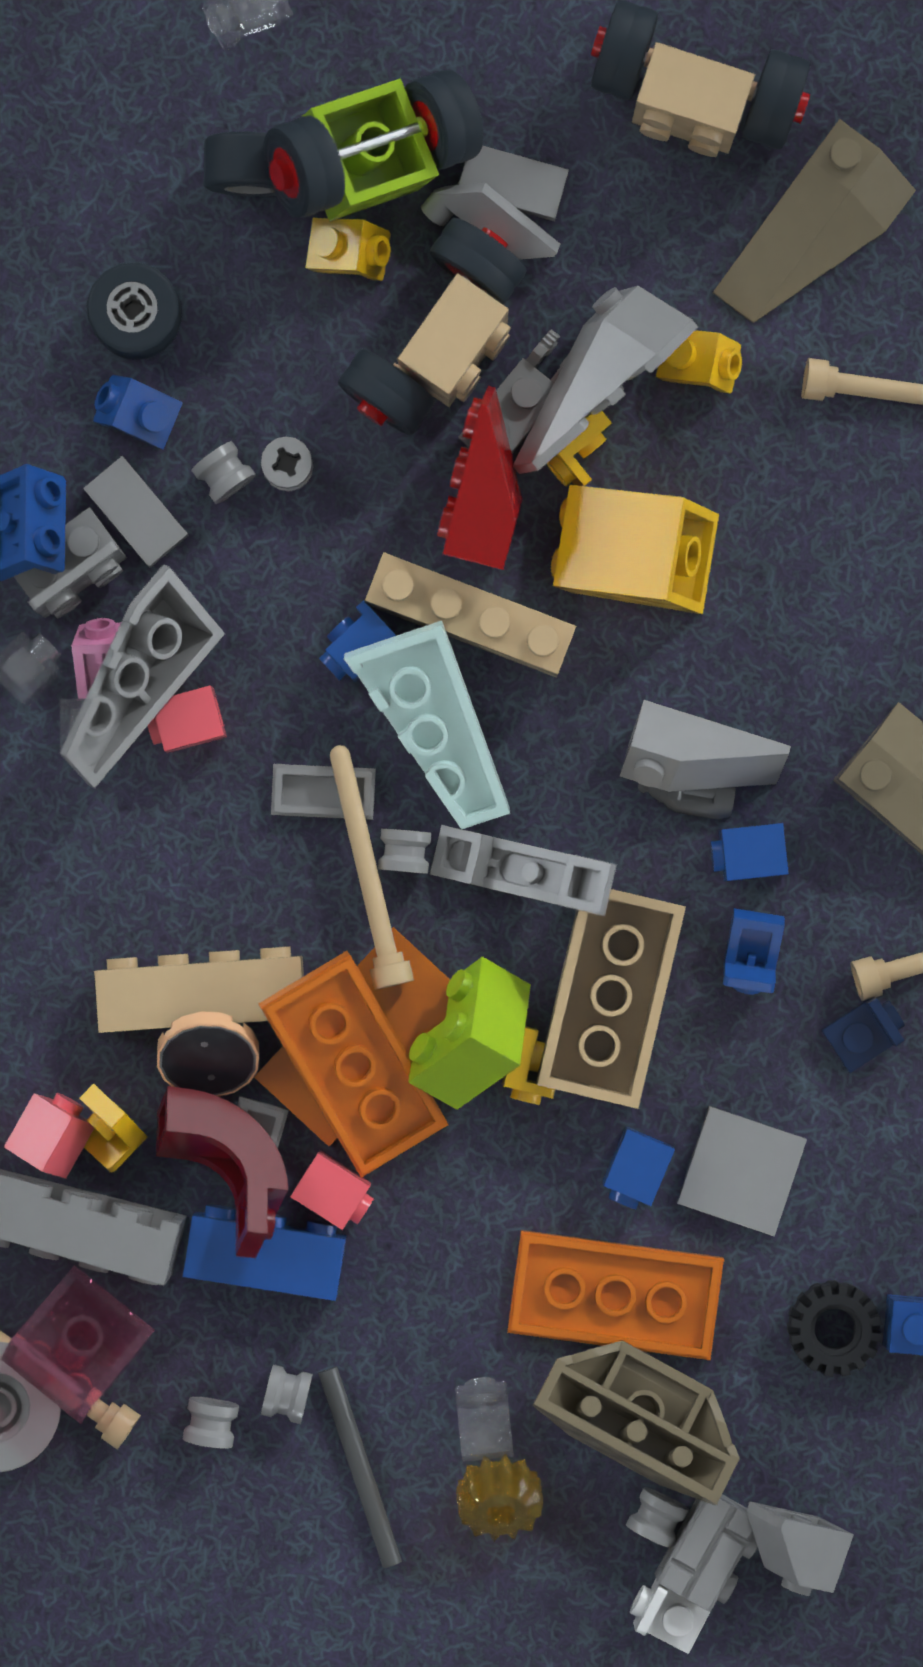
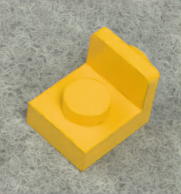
M603 411L592 415L591 412L585 416L589 421L586 430L547 463L551 472L564 486L569 485L571 482L574 485L586 486L592 480L574 458V455L578 452L584 459L607 440L601 432L611 425L612 422Z
M525 1026L520 1066L503 1077L502 1085L512 1088L510 1098L540 1105L542 1096L553 1099L556 1089L539 1086L535 1081L527 1080L529 1071L538 1072L545 1043L536 1041L539 1032L537 1029Z
M93 1083L79 1098L93 1112L87 1121L94 1127V1130L84 1148L109 1172H115L148 1136Z

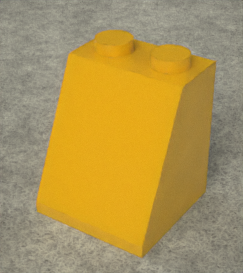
M569 485L568 496L563 500L559 513L560 525L562 527L559 548L555 550L551 561V573L554 577L553 586L570 593L703 614L719 514L684 497Z

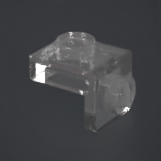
M207 0L203 4L207 25L210 31L216 35L223 50L233 48L244 36L280 25L293 15L287 0Z
M480 1377L468 1380L465 1386L455 1387L462 1461L514 1457L506 1382H496L493 1378Z

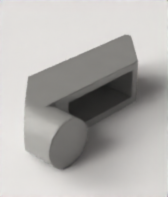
M487 183L440 187L435 189L421 205L423 213L439 226H445L455 214L461 220L476 226L480 230L485 227L493 231L507 242V249L518 259L554 257L560 247L558 241Z

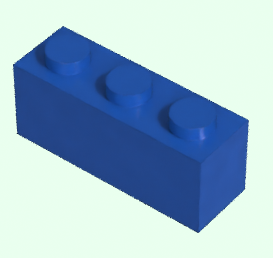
M207 1204L205 1213L195 1212L192 1215L183 1277L336 1301L347 1235L338 1234L337 1226L332 1223L307 1220L306 1229L286 1226L287 1217L276 1214L272 1239L264 1240L256 1258L236 1256L235 1208Z

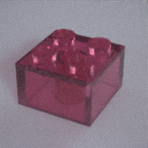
M74 1265L10 1340L1 1360L81 1424L143 1350L155 1330Z

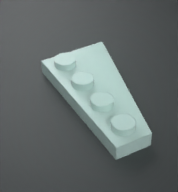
M442 620L344 654V660L369 691L368 695L379 711H382L389 720L408 753H411L420 765L426 779L461 830L510 814L508 801Z

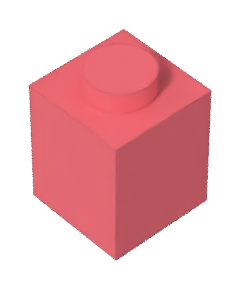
M211 685L173 695L148 725L153 745L162 743L164 751L167 753L227 737L216 694Z
M34 1093L4 1148L38 1170L66 1179L92 1134L94 1127L86 1118L80 1115L84 1107L71 1098L56 1093L54 1099Z
M319 1150L290 1196L341 1230L344 1229L349 1220L358 1225L374 1198L366 1194L371 1186L370 1181L363 1177L361 1178L359 1174Z

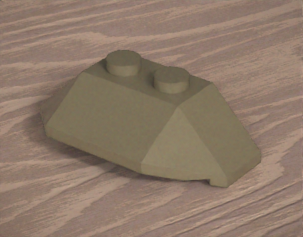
M623 1340L557 1358L532 1405L572 1438L660 1486L712 1505H717L740 1459L735 1445L732 1444L726 1422L713 1390Z

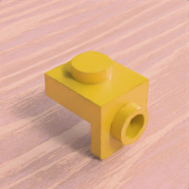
M313 218L305 268L320 273L357 274L370 280L382 281L391 253L389 243L390 232L366 220L336 219L329 222L328 218Z
M695 330L658 366L656 377L663 381L708 386L719 392L732 393L734 381L738 378L742 368L741 344L721 333Z

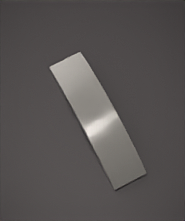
M441 825L430 875L605 916L616 865Z

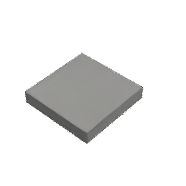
M709 1106L676 1203L775 1236L807 1139Z

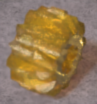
M505 1453L499 1461L492 1462L484 1456L481 1467L467 1465L464 1478L458 1480V1486L456 1487L458 1515L463 1525L470 1526L474 1537L489 1533L493 1542H495L500 1535L507 1534L515 1540L518 1529L533 1531L535 1518L542 1516L544 1505L541 1480L536 1471H530L525 1459L510 1463Z

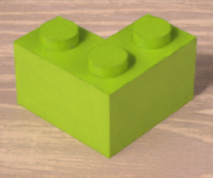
M483 956L465 970H458L447 985L446 995L448 996V1004L444 1021L429 1032L421 1033L410 1048L409 1058L412 1061L408 1083L458 1110L520 1066L531 984Z

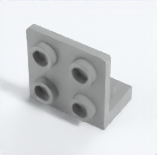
M89 507L65 525V570L63 572L52 574L33 568L14 576V578L31 599L28 603L35 612L44 618L54 614L58 619L82 602L77 594L92 583L101 588L123 572L119 564L127 557Z

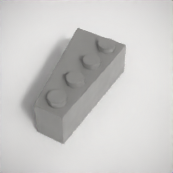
M0 1169V1247L9 1248L10 1242L30 1247L29 1254L37 1257L59 1260V1256L79 1261L80 1267L103 1273H108L111 1270L128 1275V1278L150 1285L160 1284L165 1286L172 1276L187 1215Z

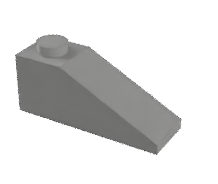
M644 700L633 728L620 777L668 792L777 784L791 746Z

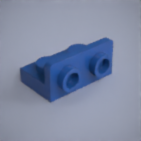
M24 464L0 475V581L33 568L52 574H58L65 570L66 480L63 476L29 464Z

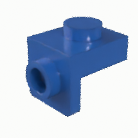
M112 375L109 381L102 385L96 396V413L93 421L102 426L114 428L155 448L164 450L183 402L132 378Z
M734 908L723 962V984L725 986L733 987L736 991L744 994L774 992L776 966L785 926L784 916Z

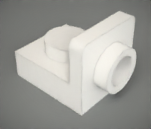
M656 1579L651 1589L644 1585L640 1588L630 1609V1613L636 1616L633 1622L636 1632L644 1636L646 1633H649L689 1654L710 1614V1611L662 1586Z

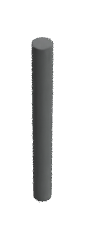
M335 1366L320 1371L318 1375L383 1568L394 1566L402 1562L338 1367Z

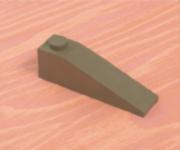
M839 119L718 284L713 294L750 322L755 323L811 282L843 262L847 257L882 235L916 190L880 148Z
M898 702L833 781L923 855V722Z

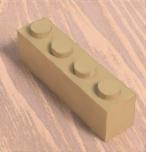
M384 552L365 599L368 606L423 627L442 620L447 636L553 677H557L576 628L573 624Z
M291 946L261 948V959L240 960L239 950L209 952V962L190 964L188 954L158 956V966L138 967L137 957L106 959L107 969L94 971L98 1031L103 1033L171 1028V1023L178 1018L197 1012H221L233 1016V1022L268 1021L258 1003L304 976L303 957L291 956Z

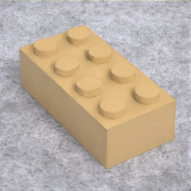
M611 889L605 916L576 909L544 1052L536 1079L537 1085L632 1108H639L686 909L685 906Z

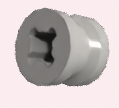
M286 436L277 438L269 443L262 453L261 466L263 474L268 482L278 490L288 492L299 490L308 483L312 476L314 465L310 451L303 442L296 438Z
M232 441L212 451L191 470L198 480H203L210 487L209 496L215 504L221 503L232 496L256 476L249 465H243L238 459V449Z
M381 828L380 839L384 842L385 849L384 855L378 860L379 870L428 874L429 863L425 860L424 855L425 847L431 843V833Z
M273 1364L261 1415L272 1417L278 1413L288 1416L289 1420L293 1423L301 1424L313 1374L301 1372L298 1375L289 1374L285 1371L284 1367Z
M190 1397L187 1409L191 1413V1421L184 1428L182 1440L205 1447L232 1448L234 1435L230 1428L232 1420L238 1416L239 1405L230 1401L206 1397Z
M644 1487L639 1496L641 1506L637 1513L630 1515L626 1526L652 1542L671 1548L676 1539L674 1529L678 1522L685 1520L690 1509L673 1498L654 1489Z

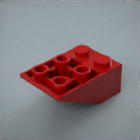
M488 386L483 399L474 397L472 405L469 407L462 437L471 439L469 448L461 446L459 456L456 459L449 487L459 489L457 497L450 495L448 497L437 536L446 539L443 550L444 555L503 570L523 498L516 470L513 467L514 461L496 387Z

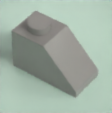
M749 1502L746 1512L764 1568L783 1577L781 1586L795 1593L810 1596L812 1589L834 1593L854 1534L814 1515Z

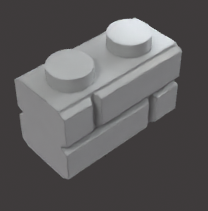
M723 1494L717 1505L696 1499L679 1528L672 1547L668 1548L654 1573L656 1581L707 1611L711 1612L717 1601L725 1604L738 1581V1576L733 1574V1571L740 1558L744 1556L750 1559L758 1547L746 1512L747 1508Z

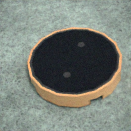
M197 1012L182 1016L172 1022L171 1029L165 1034L162 1032L158 1039L157 1068L163 1080L172 1087L199 1090L220 1097L235 1093L249 1084L258 1071L259 1042L253 1030L244 1022L243 1027L233 1022V1016L221 1012Z

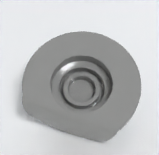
M0 1342V1472H6L28 1464L48 1446L59 1423L61 1401L59 1389L52 1372L38 1356L21 1346Z

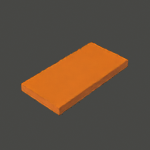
M393 927L392 932L397 952H403L404 961L410 960L414 981L374 990L370 969H374L372 959L377 957L375 947L357 967L409 1055L413 1042L421 1033L429 1032L444 1021L448 1004L446 989L450 979ZM282 1046L254 1078L326 1145L330 1146L337 1137Z
M348 951L343 952L258 1003L361 1178L449 1125L433 1096L408 1083L412 1060H410L408 1053Z
M521 1230L507 1333L601 1346L623 1340L645 1352L711 1360L724 1258Z

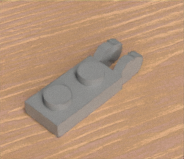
M552 329L542 338L526 360L522 358L496 390L511 453L515 451L529 434L567 359L566 357L562 361L560 368L551 380L536 369L545 356H549L558 344L560 336ZM462 432L459 440L470 447L471 439L463 438Z

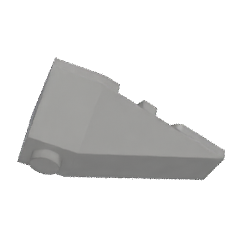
M640 286L620 291L614 287L604 293L593 304L592 308L596 313L583 325L513 464L514 469L519 474L540 470L586 430L589 421L585 416L591 412L592 415H595L606 409L609 405L613 406L626 395L622 384L626 380L635 378L644 370H647L649 373L654 371L698 328L695 322Z
M163 565L130 603L60 752L82 779L93 788L100 783L225 635L170 567Z

